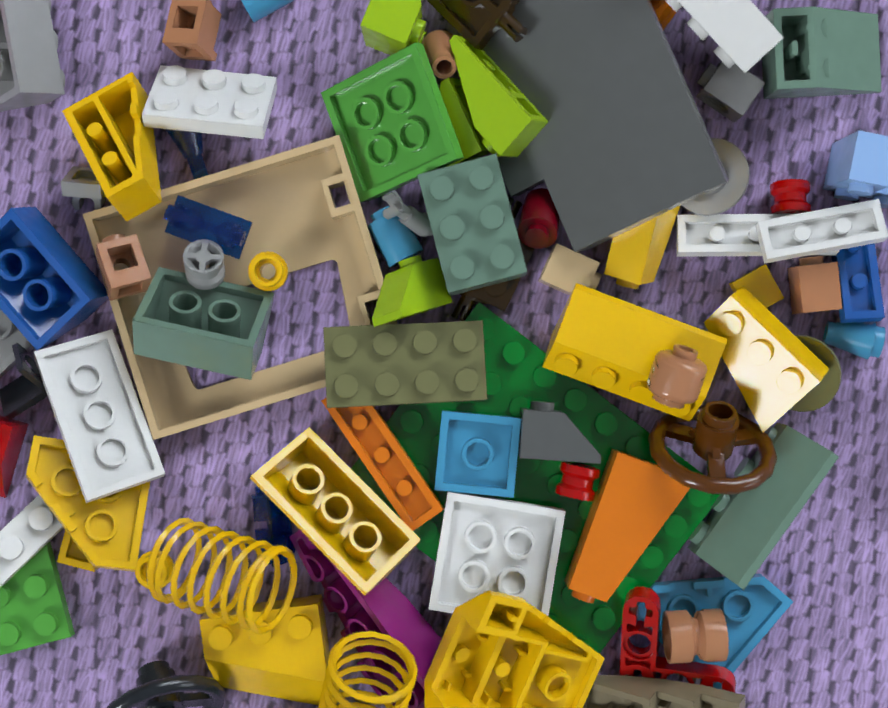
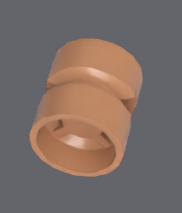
M720 608L696 611L694 617L687 610L663 612L662 639L668 664L691 663L696 655H698L700 660L706 662L727 660L729 651L728 630L724 613Z

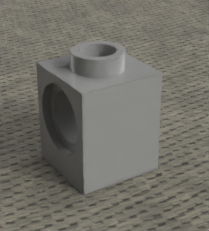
M722 61L717 66L710 63L697 81L702 88L696 97L732 122H736L745 114L765 82L749 71L744 73L736 63L730 69Z

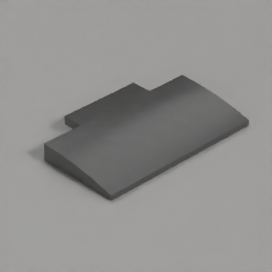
M520 0L512 15L528 29L526 35L521 34L524 38L519 42H514L501 28L496 31L483 48L484 52L549 121L518 157L497 156L511 196H519L545 182L574 252L587 251L729 182L650 0Z

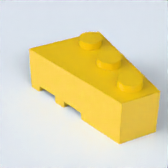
M133 72L62 110L106 198L126 222L162 202L154 128L144 127L142 112L148 99V94Z

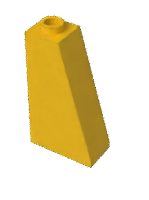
M680 206L612 238L604 275L617 278V285L631 289H639V285L654 282Z

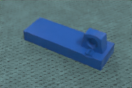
M875 243L839 250L836 256H832V262H838L842 309H839L840 323L881 321L885 318Z

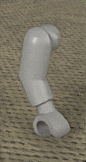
M396 191L382 196V199L390 206L383 210L385 219L398 216L399 221L418 236L433 235L427 212L421 213L414 207L403 204L401 197Z

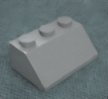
M0 0V112L47 104L65 94V75L63 70L60 69L57 53L58 36L53 30L50 14L51 0Z

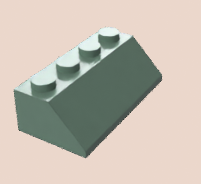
M776 423L774 427L771 426L765 431L772 439L777 454L773 475L756 489L734 495L720 494L711 506L714 511L707 521L701 520L689 537V540L692 542L687 548L743 590L839 458L838 455L788 425ZM758 450L751 459L746 457L741 461L734 472L735 477L749 474L758 466L761 458Z

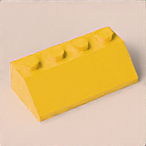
M576 283L552 332L542 367L690 422L707 396L727 339ZM675 344L688 346L698 351L697 358L707 367V373L698 399L694 403L685 404L684 408L681 409L668 407L653 399L654 393L647 386V380L656 354L661 350H673Z
M310 427L250 477L364 596L383 581L411 553L421 540Z

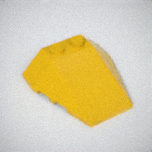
M488 590L454 609L424 679L425 708H583L605 658L523 598Z

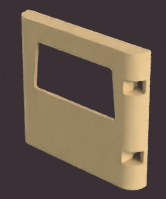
M339 135L162 189L161 203L128 222L113 205L83 214L95 256L96 244L102 243L104 238L114 234H125V236L137 234L151 275V282L159 267L185 273L184 250L190 243L202 239L214 241L223 250L225 266L223 281L242 286L253 285L249 279L248 267L253 257L261 252L270 251L279 254L287 263L288 273L334 260L338 264L349 325H373L366 304L378 300L384 278ZM345 185L350 204L336 208L331 190ZM123 263L114 266L116 271L128 268ZM272 264L265 265L262 269V275L266 279L273 278L276 273V269ZM103 278V282H104V285H105V288H106V291H107V294H108V290H107V287H106V284H105V281H104V278ZM146 292L110 301L153 440L326 387L324 351L254 372L252 380L238 377L203 389H197L185 365L134 354L132 320ZM393 321V322L386 323V324H383V325H387V324H398V323H397V321Z

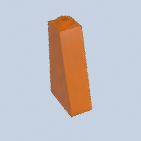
M612 449L564 580L568 589L573 590L571 595L592 604L595 598L607 602L690 488L666 475L657 464Z

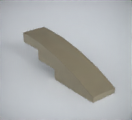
M597 675L583 708H746L745 695L709 686L659 678Z

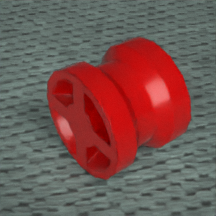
M785 179L770 184V194L774 197L775 202L771 207V214L810 212L811 205L807 202L806 197L810 193V182L804 179Z
M561 461L560 470L563 475L561 482L556 484L555 493L574 499L594 501L595 492L592 488L594 480L599 478L600 469L580 463Z

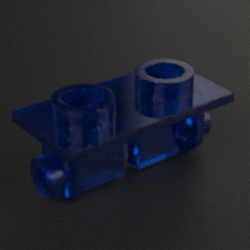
M180 195L177 196L174 205L169 204L164 214V219L168 220L165 233L190 242L202 239L214 241L221 247L223 254L237 259L241 257L253 224L251 221Z
M255 486V494L251 495L254 522L267 521V528L255 529L256 540H266L273 546H286L294 554L296 549L289 538L294 534L292 532L291 520L258 486ZM278 555L280 565L288 562L284 555ZM273 558L268 563V565L272 564V567H274Z

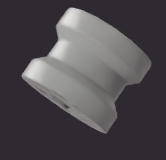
M202 239L190 243L185 248L183 261L186 279L189 284L201 290H209L219 286L225 277L224 255L221 247L214 241Z

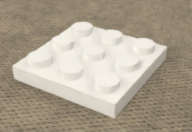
M447 491L428 610L453 614L456 607L490 590L523 598L548 616L566 513L565 509Z

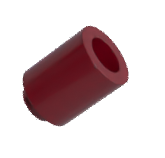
M534 189L524 199L517 232L519 239L531 248H547L557 238L560 217L548 189Z

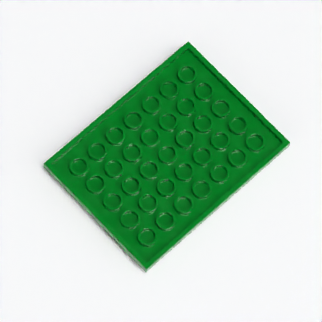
M481 303L476 305L465 321L483 320L487 400L399 405L386 422L444 509L447 491L434 490L442 410L520 417L521 407L530 408L531 401L555 403L554 410L564 412L601 455V464L575 462L600 469L599 478L594 480L592 489L595 494L612 449L657 464L651 457L648 442L650 433L584 382L543 368L546 353ZM666 446V450L676 462L693 472L702 474ZM518 456L514 498L483 496L565 509L566 513L548 617L600 653L622 625L623 607L627 593L635 587L644 586L650 588L701 520L712 509L711 506L720 494H709L690 488L609 600L604 602L595 598L592 604L571 595L573 590L568 589L564 580L593 501L574 499L555 493L556 484L561 482L563 475L560 470L561 461L527 459ZM359 458L351 469L399 517ZM444 510L413 531L421 539L416 547L435 562Z

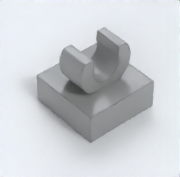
M73 166L61 180L62 196L72 197V205L75 210L82 208L84 198H91L94 201L95 210L103 208L106 196L92 168Z

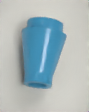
M827 321L822 342L866 360L870 356L879 358L883 350L886 330L885 327L876 326V322L840 323Z

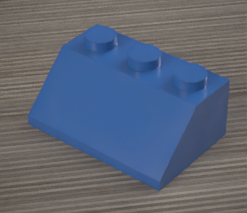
M36 207L10 208L0 219V309L38 351L84 322L108 299V294L101 281Z

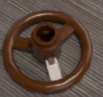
M711 401L705 406H700L691 421H697L695 428L681 425L689 421L667 413L655 421L648 437L651 457L666 475L686 487L709 494L734 495L756 489L773 475L777 462V454L772 439L765 432L761 431L758 424L737 413V410L731 404L723 401ZM665 437L691 443L693 451L707 462L708 476L693 472L676 462L666 450ZM755 444L761 457L758 466L749 474L726 478L725 460L731 457L733 448Z

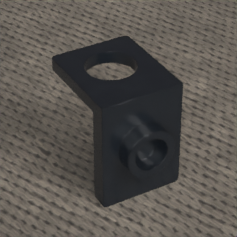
M18 342L12 345L17 370L22 375L0 389L3 414L9 420L48 396L34 356ZM26 361L30 364V366L32 367V369L29 368V366L27 365Z

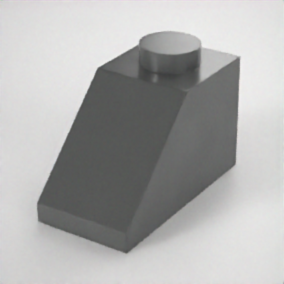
M531 401L530 408L521 407V428L518 456L520 458L601 464L599 452L564 412L554 410L555 403Z

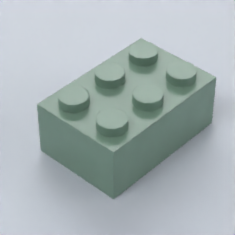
M497 154L418 174L445 283L450 296L527 275V268Z

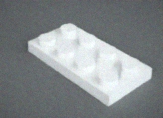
M112 329L34 351L36 365L86 503L164 477V468Z

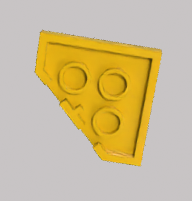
M34 435L26 472L27 480L93 567L135 572L150 481L86 503L64 440Z

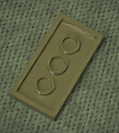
M483 320L387 324L376 327L374 325L323 327L327 408L487 400Z

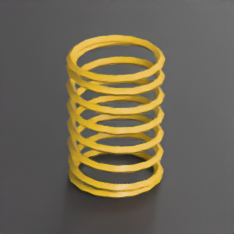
M179 518L163 530L156 539L147 565V585L152 597L157 601L165 604L174 602L175 606L180 609L190 607L191 611L197 615L207 613V616L213 620L223 618L224 622L230 626L240 623L243 629L246 631L251 630L258 635L269 632L281 622L289 609L297 583V564L293 552L288 547L283 545L273 546L266 540L257 541L250 535L240 536L234 531H224L218 526H208L202 521L194 522L190 518ZM177 526H183L180 529H178L173 534V536L166 542L158 558L153 579V570L156 561V556L159 552V549L163 541L174 528H176ZM192 529L194 535L182 547L174 563L170 581L171 594H164L161 589V573L165 559L177 539L183 533ZM206 534L209 541L202 548V536ZM222 539L225 546L217 555L216 543ZM195 543L196 550L193 564L187 577L177 589V579L182 562L189 549ZM239 545L241 552L233 561L232 548ZM211 549L206 578L198 593L193 597L194 582L199 566L206 553ZM255 549L257 558L248 569V553ZM282 554L287 558L290 565L288 592L274 620L268 625L261 627L259 625L269 615L279 591L281 570L278 555ZM226 556L225 572L220 587L210 601V589L214 575L222 559ZM273 558L274 577L272 589L261 615L254 621L253 607L258 600L263 585L265 568ZM242 562L236 591L227 605V594L231 580L239 564ZM186 593L187 601L184 602L180 598ZM246 593H247V597H246V607H245V609H244V600H245V596H246ZM203 597L204 606L200 607L195 604ZM220 600V611L216 612L211 609ZM237 603V616L231 617L228 613Z
M365 631L345 636L331 648L318 708H377L371 704L349 702L345 697H354L355 699L372 704H384L386 708H408L418 668L414 655L402 642L387 634ZM374 637V638H378V639H382V640H386V641H381V640H376V639H362V640H355V639ZM357 646H381L397 653L405 662L408 672L399 662L383 654L359 652L351 653L341 659L340 657ZM372 658L382 660L393 666L402 675L404 684L394 674L381 667L363 664L348 666L340 671L338 669L354 659ZM351 672H375L390 679L399 690L394 691L393 688L375 679L357 677L342 680L341 677ZM359 683L374 685L386 691L389 695L380 696L375 692L354 690L347 685Z

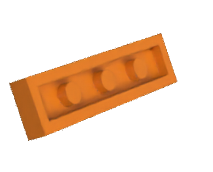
M326 398L321 400L399 517L412 531L444 510V507L375 406L327 408Z

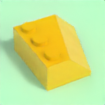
M322 594L293 598L281 622L269 632L260 635L251 630L246 631L240 626V623L230 626L224 622L223 618L213 620L207 616V613H204L199 619L204 659L213 678L223 688L319 706L330 655ZM285 599L275 600L269 615L259 626H266L274 620ZM267 602L255 603L253 607L254 621L261 615ZM235 606L228 613V615H230L231 617H236L237 606ZM214 608L213 610L219 612L220 608Z

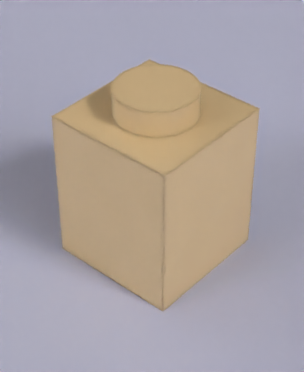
M556 243L549 254L538 282L569 296L576 283L596 290L602 274L596 272L600 262Z

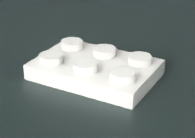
M160 65L142 112L143 126L264 139L276 96L277 78L262 76L256 73L241 74L223 72L217 69L203 70L184 68L178 65Z

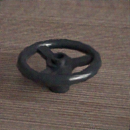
M153 661L143 665L138 670L137 687L128 690L107 706V708H185L203 706L202 708H222L225 690L213 678L201 675H175V671L170 668L168 662ZM187 691H197L196 693H184Z

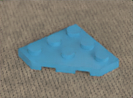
M755 574L744 590L725 576L654 582L650 587L658 594L661 602L659 641L662 644V615L664 611L687 610L692 617H694L696 611L702 609L720 608L723 611L729 640L727 660L706 662L700 660L698 655H696L693 662L719 665L727 668L732 673L793 603L789 597L761 574ZM638 602L639 612L637 621H644L647 609L645 603ZM713 683L714 688H721L722 683Z

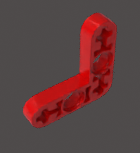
M644 586L635 587L627 593L622 614L620 675L635 676L634 670H640L642 677L655 678V672H659V679H667L671 674H680L688 680V683L695 684L696 678H699L700 685L713 687L714 682L722 683L721 690L735 693V676L725 667L699 662L668 664L665 657H658L660 598L655 591ZM638 602L645 603L647 609L644 621H637L639 612ZM641 634L646 636L651 644L645 648H639L633 645L629 638L632 635Z

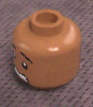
M675 344L673 350H661L656 354L647 380V386L654 393L653 399L668 407L681 409L684 408L685 404L694 403L698 399L707 373L706 365L697 358L698 351L688 346Z

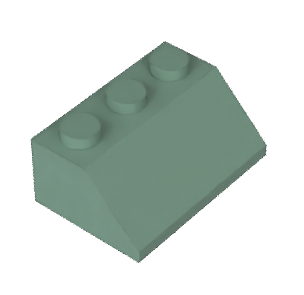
M159 267L132 320L134 354L252 380L262 353L274 300V292L224 281L213 289L201 290L189 284L184 272Z

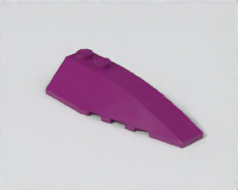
M299 529L289 538L311 579L315 582H321L324 588V598L322 600L328 611L336 612L345 628L340 632L342 637L355 632L374 631L390 635L402 642L414 655L418 668L408 708H425L424 679L442 638L437 635L432 626L412 603L387 578L364 596ZM374 637L355 639V640L376 639V640L386 641V640H382V639H378V638H374ZM375 645L355 647L358 653L372 652L386 655L399 662L408 672L405 662L399 655L385 647ZM362 658L357 662V665L365 664L381 667L394 674L404 684L402 675L393 666L382 660ZM361 671L365 678L378 680L393 688L394 691L399 690L387 677L375 672ZM371 685L378 695H389L386 691Z

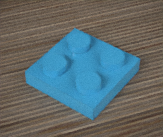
M442 410L434 490L514 498L521 418Z

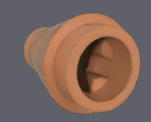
M435 30L427 34L421 44L424 45L435 76L441 79L450 78L456 71V62L449 42L453 34L445 30Z

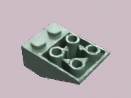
M822 7L775 8L765 16L784 38L762 57L763 82H765L763 86L764 99L882 92L878 14Z

